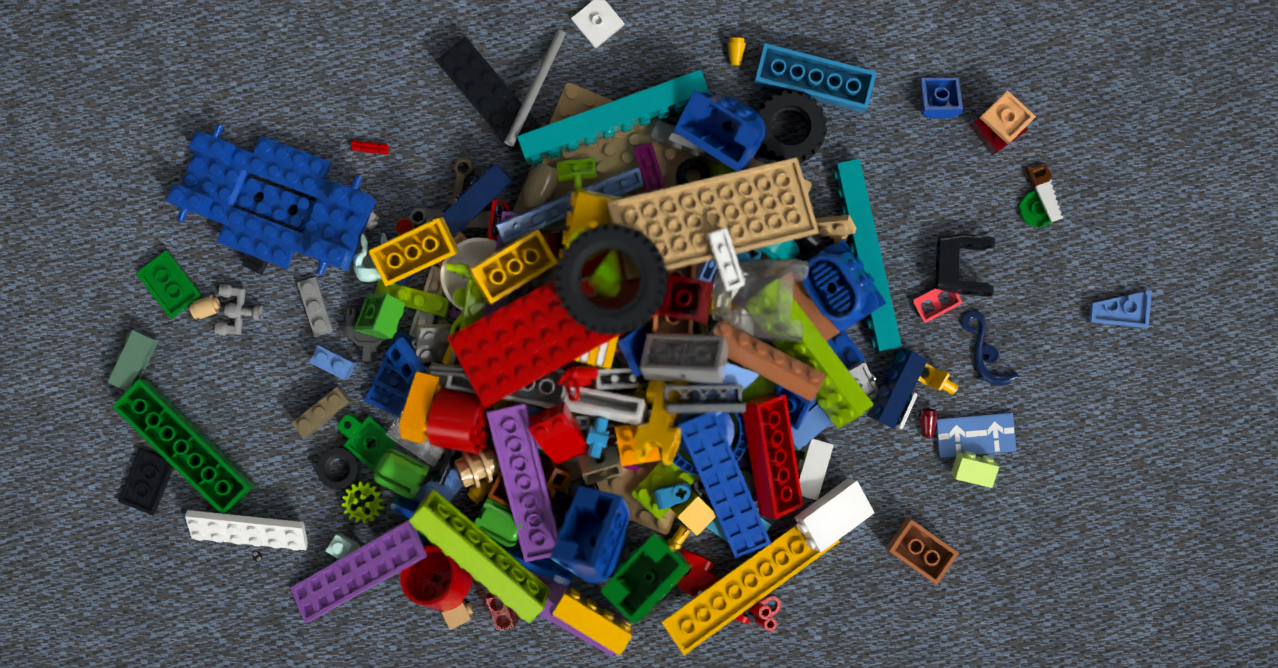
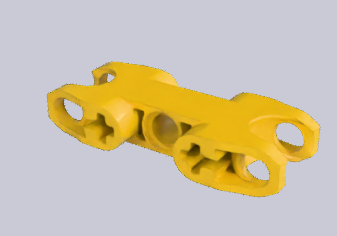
M650 380L646 402L653 404L649 424L640 423L637 430L636 459L638 461L644 462L651 449L661 447L662 462L664 465L671 464L679 448L681 430L678 427H674L677 413H667L663 409V385H690V382L676 381L673 384H665L663 380ZM669 390L668 400H676L681 394L677 390ZM689 392V393L686 395V397H687L689 400H690L691 392Z

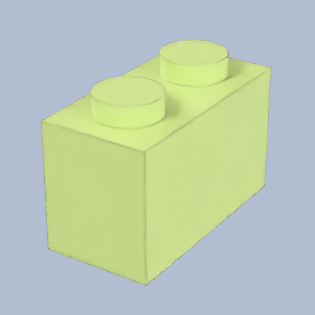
M969 451L964 453L957 452L951 474L957 480L993 488L999 465L990 456L983 455V457H978L975 453Z

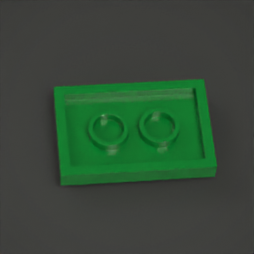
M168 250L164 251L136 273L170 319H174L186 310L189 305L193 304V301L203 297L202 293Z

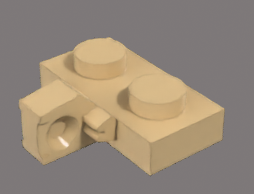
M850 215L815 218L821 237L830 236V239H834L835 244L842 239L847 242L848 234H855L857 229Z

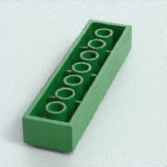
M138 379L112 406L221 514L230 513L256 486L148 379Z

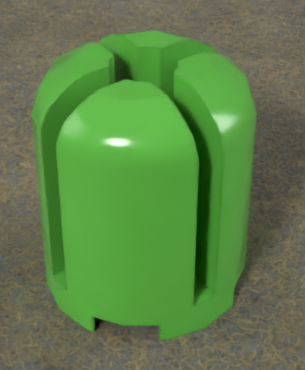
M390 448L384 451L373 472V478L376 483L412 500L417 494L430 466L395 448Z
M488 497L474 524L494 541L505 547H513L519 542L512 510Z

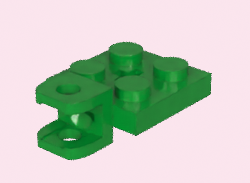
M348 414L337 425L339 431L349 438L343 446L372 470L375 469L384 451L393 448L399 441L371 416H368L363 422L357 416ZM347 421L351 423V427L347 426ZM368 438H369V439H373V438H374V439L376 440V441H375L376 446H375V447H374V446H371V447L369 448V447L367 446V445H368V441H366V440H367Z

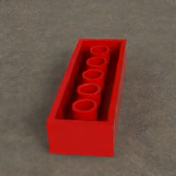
M769 392L744 402L746 410L743 412L759 514L760 516L777 519L804 505L786 394Z

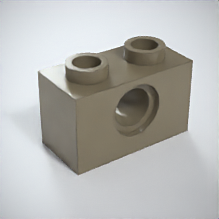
M615 445L602 448L600 458L588 456L587 453L577 456L586 485L623 475Z

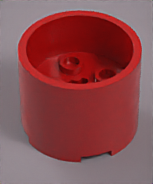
M447 388L440 389L433 400L428 418V439L430 444L436 447L479 454L481 448H486L491 435L487 411L493 410L494 405L492 404L484 408L476 393Z
M423 546L427 557L400 571L402 591L412 602L436 611H450L457 608L463 603L469 588L472 586V575L466 569L461 568L453 558L444 554L440 547Z

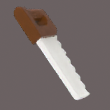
M1044 162L1036 166L1025 167L1028 178L1033 188L1036 189L1050 221L1054 222L1062 219L1063 216L1060 215L1062 212L1059 210L1060 206L1057 205V196L1052 189L1053 185L1050 184L1052 182V175L1047 164ZM1043 171L1044 175L1042 177H1035V173Z

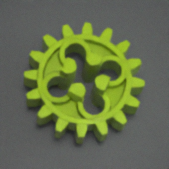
M360 481L359 487L355 483L352 484V489L348 488L345 490L348 495L342 496L346 500L342 506L347 507L344 514L350 513L349 519L351 520L355 517L356 523H359L361 519L364 524L368 522V518L371 521L375 520L374 515H381L378 510L384 509L380 502L385 501V498H380L379 496L383 492H377L378 486L371 487V482H367L364 486L363 481ZM357 490L361 492L360 497L356 496ZM370 494L374 495V501L366 502L365 506H359L357 510L352 509L353 504L361 502V499L368 498ZM366 507L370 508V514L365 512Z

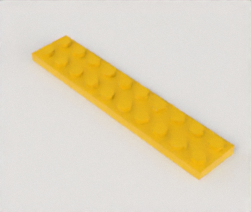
M794 525L772 541L770 545L762 548L665 618L661 623L678 649L685 655L840 541L837 540L822 552L811 550L805 542V535Z

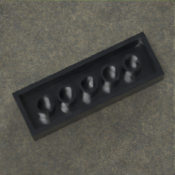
M465 36L440 56L436 62L512 152L520 145L518 138L514 146H509L504 141L522 103ZM530 113L519 135L540 128L539 123Z

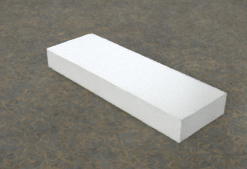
M727 227L708 233V240L725 291L745 285Z

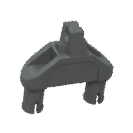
M348 307L346 308L345 324L342 326V332L359 347V352H363L362 361L372 362L373 352H377V349H380L392 339H381L355 331L354 327L357 322L358 308L350 309Z

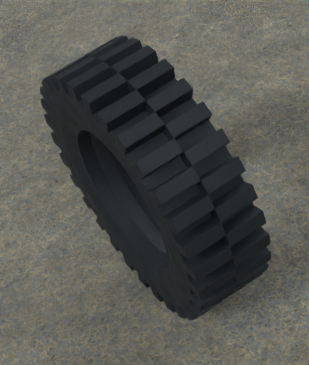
M608 223V225L600 224L594 228L589 227L585 232L578 233L576 239H571L568 242V248H564L562 251V259H558L557 264L560 265L559 269L555 270V275H558L555 287H558L559 292L556 293L557 297L562 300V303H560L562 308H566L568 311L566 314L570 318L573 317L575 323L584 326V329L588 331H594V333L613 335L638 329L650 321L653 315H656L659 311L658 308L663 304L664 295L667 293L666 284H668L666 272L668 271L664 264L665 260L659 252L660 250L653 244L650 238L640 231L625 225ZM603 249H618L627 253L634 259L640 271L641 283L637 295L628 305L616 310H605L593 305L586 298L581 288L580 277L585 262L594 253Z

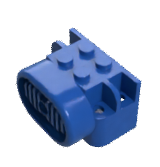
M694 90L674 132L739 172L749 167L755 154L761 147L760 145L765 136V123L757 111L734 97L714 96L709 92L700 93ZM731 122L734 124V130L731 128Z
M844 239L821 250L798 267L806 292L820 313L831 320L839 331L852 327L886 304V301L874 285V278L870 273H866L862 260L854 255ZM832 282L837 286L836 292L831 288Z
M579 486L570 510H567L563 527L558 531V539L550 558L558 560L563 568L573 570L574 574L587 582L598 583L611 577L619 565L627 543L626 527L630 518V510L623 496Z

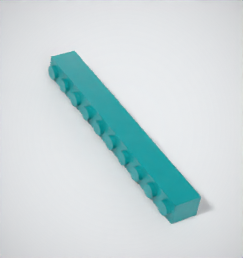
M860 159L837 163L835 169H833V176L835 181L838 180L840 188H837V194L839 199L843 200L844 206L841 207L842 215H850L857 228L855 234H848L852 240V244L849 245L850 249L856 257L858 256L862 260L864 270L872 275L875 280L874 285L886 301V304L868 315L869 318L866 319L868 329H872L873 337H870L872 348H876L877 352L901 347V339Z

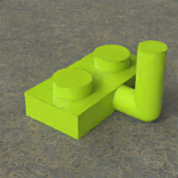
M595 157L557 161L558 182L574 180L575 190L576 188L582 189L581 179L597 177Z

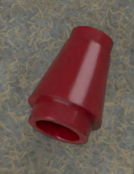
M921 409L918 415L922 437H934L938 414H936L935 409Z

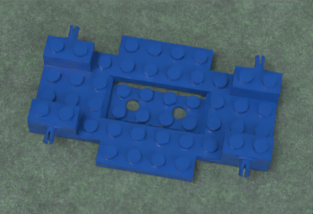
M216 124L212 134L195 131L188 147L194 151L185 176L180 186L173 183L166 202L180 209L176 220L184 223L189 212L221 223L223 226L217 238V243L287 270L294 253L297 252L320 262L315 272L318 275L323 276L327 265L348 271L361 240V235L377 201L371 195L359 190L363 178L355 175L351 186L326 181L325 178L332 164L330 161L260 136L254 152L251 153L222 140L220 135L224 127ZM249 175L259 176L316 199L315 201L250 178ZM258 192H262L264 195L261 202H255L254 196ZM292 205H297L298 212L295 215H290L288 212L289 207ZM236 206L243 207L245 209L259 213L266 217L301 229L302 233L284 227L282 225L276 224L274 222L268 221L261 217L255 216L253 214L247 213L245 211L239 210L236 208Z

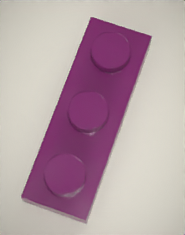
M652 142L633 148L647 193L666 189Z

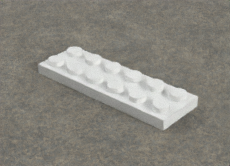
M187 510L185 515L191 538L199 541L211 540L218 543L230 542L238 545L250 544L257 547L269 546L292 550L307 549L308 542L304 522Z

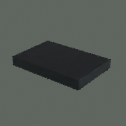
M139 448L118 502L154 516L174 467L161 455L144 448Z

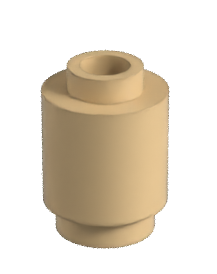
M210 295L193 301L189 308L194 319H203L219 313L221 305L217 297L214 298Z

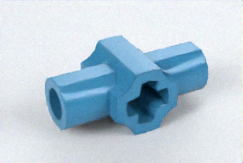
M596 417L594 427H590L586 444H589L588 456L600 458L602 447L606 448L609 431H606L608 419Z

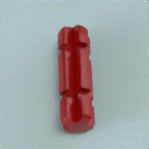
M352 140L351 143L353 151L361 150L362 152L376 154L379 152L385 155L389 153L388 144L380 143L379 145L376 142H361L359 140Z

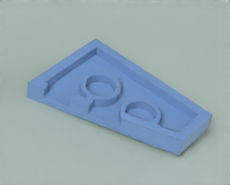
M1152 290L1091 303L1089 322L1149 328Z

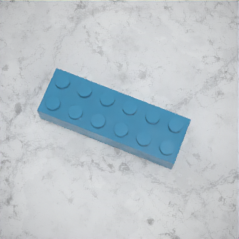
M765 43L753 85L779 92L782 90H787V92H791L792 89L798 90V94L805 92L808 94L807 97L810 99L814 97L818 102L864 113L868 109L877 72Z

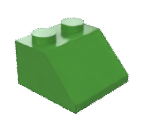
M387 293L367 295L354 330L381 339H392L397 332L399 319L404 313L405 303Z

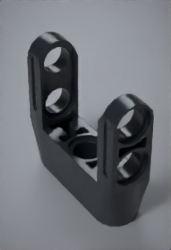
M967 234L939 235L936 250L935 288L961 295L985 297L994 295V286L987 282L958 279L959 249L982 251L995 247V238Z

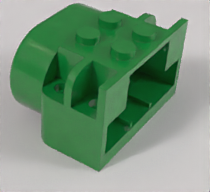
M655 533L642 547L635 548L629 554L630 560L625 563L622 562L616 568L617 573L600 590L633 625L639 623L661 602L693 566L673 545H670L664 538L658 537Z

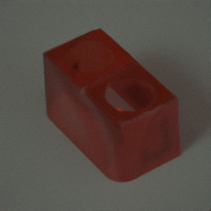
M488 591L485 600L496 630L501 631L515 628L520 617L513 609L504 605V603L503 608L498 611L494 599H501ZM500 616H506L509 621H502Z

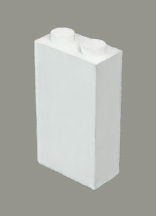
M847 478L796 515V526L805 535L807 546L811 550L822 552L874 514V511L858 481Z

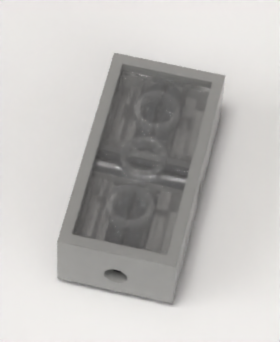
M647 333L640 369L646 380L723 383L729 347L724 336Z

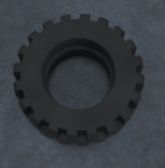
M792 89L791 92L782 90L778 94L774 93L762 102L757 112L765 123V136L758 151L761 155L764 154L767 160L780 162L797 158L799 164H802L804 161L812 158L819 150L827 133L826 116H823L824 110L822 106L816 104L817 100L814 97L810 99L807 97V93L798 94V90ZM783 111L798 113L807 124L805 138L796 145L782 144L772 133V121L776 115Z

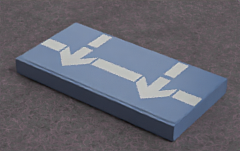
M1013 413L937 419L936 432L939 458L956 457L957 452L964 453L965 451L975 453L976 455L1017 451Z

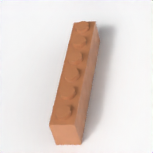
M719 320L711 335L725 337L729 347L727 358L811 402L826 374L722 320Z

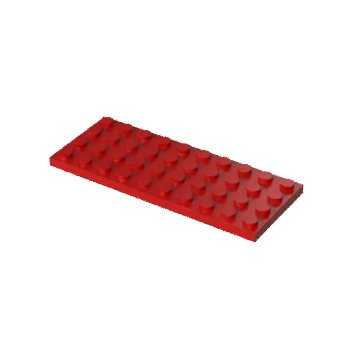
M611 249L586 262L580 277V281L583 278L590 277L597 282L598 291L596 295L587 299L593 305L605 310H616L628 305L637 295L641 283V278L627 280L618 249ZM615 252L617 253L621 280L618 283L613 261ZM556 278L448 336L447 339L483 407L486 408L622 334H598L592 330L588 331L584 329V326L575 323V319L573 317L570 318L566 314L568 312L566 308H562L560 304L562 303L561 298L557 297L556 292H559L558 287H555V281L558 279ZM658 308L659 311L656 313V315H653V316L651 317V319L654 318L655 316L661 314V311H660L659 308Z

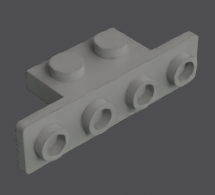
M659 120L656 121L650 136L651 139L669 145L676 151L689 153L694 158H701L716 165H722V161L674 132V126Z

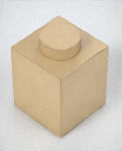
M465 599L457 608L450 611H442V615L450 630L470 621L474 613L469 602L466 603Z

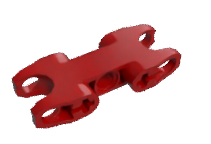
M681 548L679 552L693 566L681 578L677 586L687 594L696 597L700 590H706L719 580L711 572L715 563L700 554ZM740 614L734 619L747 625L750 622V618L744 614Z

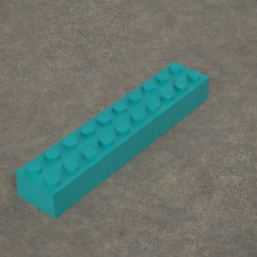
M698 70L519 135L517 138L527 164L534 166L537 162L542 163L545 158H557L561 156L562 152L567 150L568 153L574 152L579 149L578 146L584 144L586 146L593 145L600 138L609 139L614 137L617 132H629L633 130V126L639 124L640 126L648 125L652 119L658 118V120L667 118L669 113L674 111L681 113L685 110L694 90L700 93L709 92L702 71Z

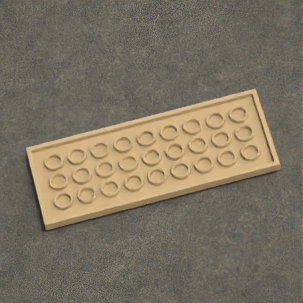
M797 158L607 203L612 224L625 225L640 231L650 238L653 244L660 250L659 252L665 260L664 264L667 267V271L714 260L707 234L727 227L735 254L819 233ZM619 250L627 280L641 278L639 268L634 259L627 253Z

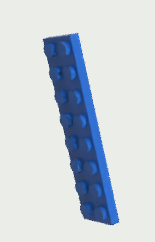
M716 412L699 413L678 422L677 425L681 430L683 439L735 559L770 545V539Z

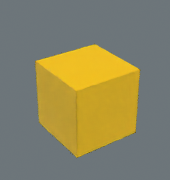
M693 490L687 501L675 504L670 508L697 536L717 516L714 510Z

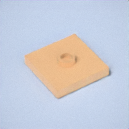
M1007 90L980 119L1009 144L1036 116Z

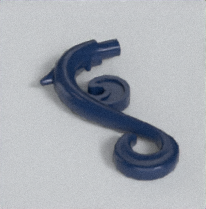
M976 310L966 312L961 319L963 329L974 333L977 329L970 326V320L977 318L980 322V330L974 348L975 367L980 374L976 379L996 386L1008 385L1011 381L1019 379L1017 372L1001 374L996 371V374L988 371L983 363V355L987 354L988 358L985 362L992 364L999 359V352L994 346L988 345L983 347L986 328L983 314Z

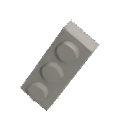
M317 277L298 282V288L314 337L334 332Z

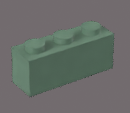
M132 330V332L128 333L124 349L118 353V361L116 366L110 370L107 383L128 391L138 379L142 378L159 340L138 330Z

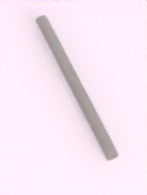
M557 30L504 141L509 146H514L517 136L563 42L566 33L562 30Z

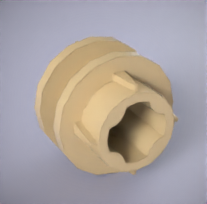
M489 447L480 449L479 454L469 456L467 452H462V458L455 460L454 463L458 477L465 488L471 485L479 488V480L483 478L488 483L493 482L492 477L500 472L497 458Z

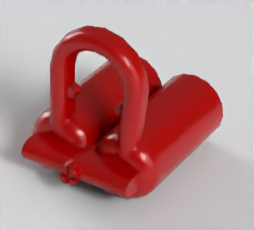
M572 366L563 375H560L557 384L563 385L569 400L576 402L580 396L579 387L590 386L592 379H597L598 369L596 366ZM570 387L575 388L574 397L572 396Z
M769 596L749 608L751 613L755 615L754 620L758 626L767 631H774L776 629L777 622L771 616L777 614L781 609V602L777 597ZM770 600H775L777 606L771 611V608L764 604H767Z

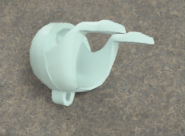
M382 233L381 245L387 242L385 233ZM362 234V252L354 254L353 257L354 272L360 281L376 282L382 278L371 255L366 256L368 241L365 235Z

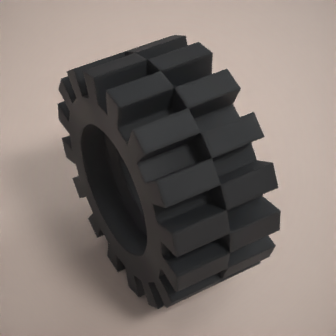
M688 158L680 163L676 171L677 185L690 183L685 177L686 172L690 169L699 171L700 180L711 177L709 167L701 159Z

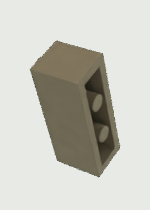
M336 387L291 424L302 438H308L353 401L342 387Z

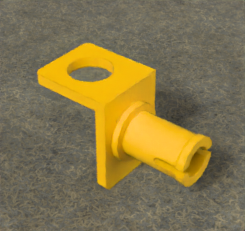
M926 363L924 368L929 370V374L926 378L920 376L918 381L928 387L940 391L943 389L951 395L954 394L958 389V384L948 379L950 374Z

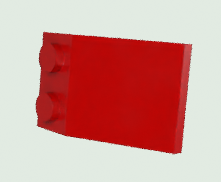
M565 401L529 417V431L537 444L556 465L588 452L589 444H586L587 439Z

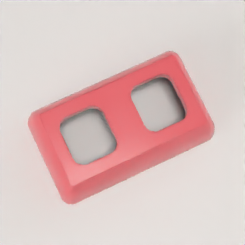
M935 288L914 299L913 303L922 320L928 322L960 305L962 300L959 295L948 292L951 302L942 305L937 296L943 291ZM931 300L934 311L925 314L921 303Z

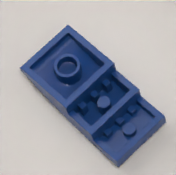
M399 330L392 344L399 337L403 336L413 350L412 340H415V337ZM395 348V349L393 350V353L395 354V356H396V357L398 358V360H399L400 357H401V354H400L399 351ZM387 355L382 360L381 367L364 401L400 418L412 384L405 382ZM405 364L403 367L410 375L412 370L408 364Z

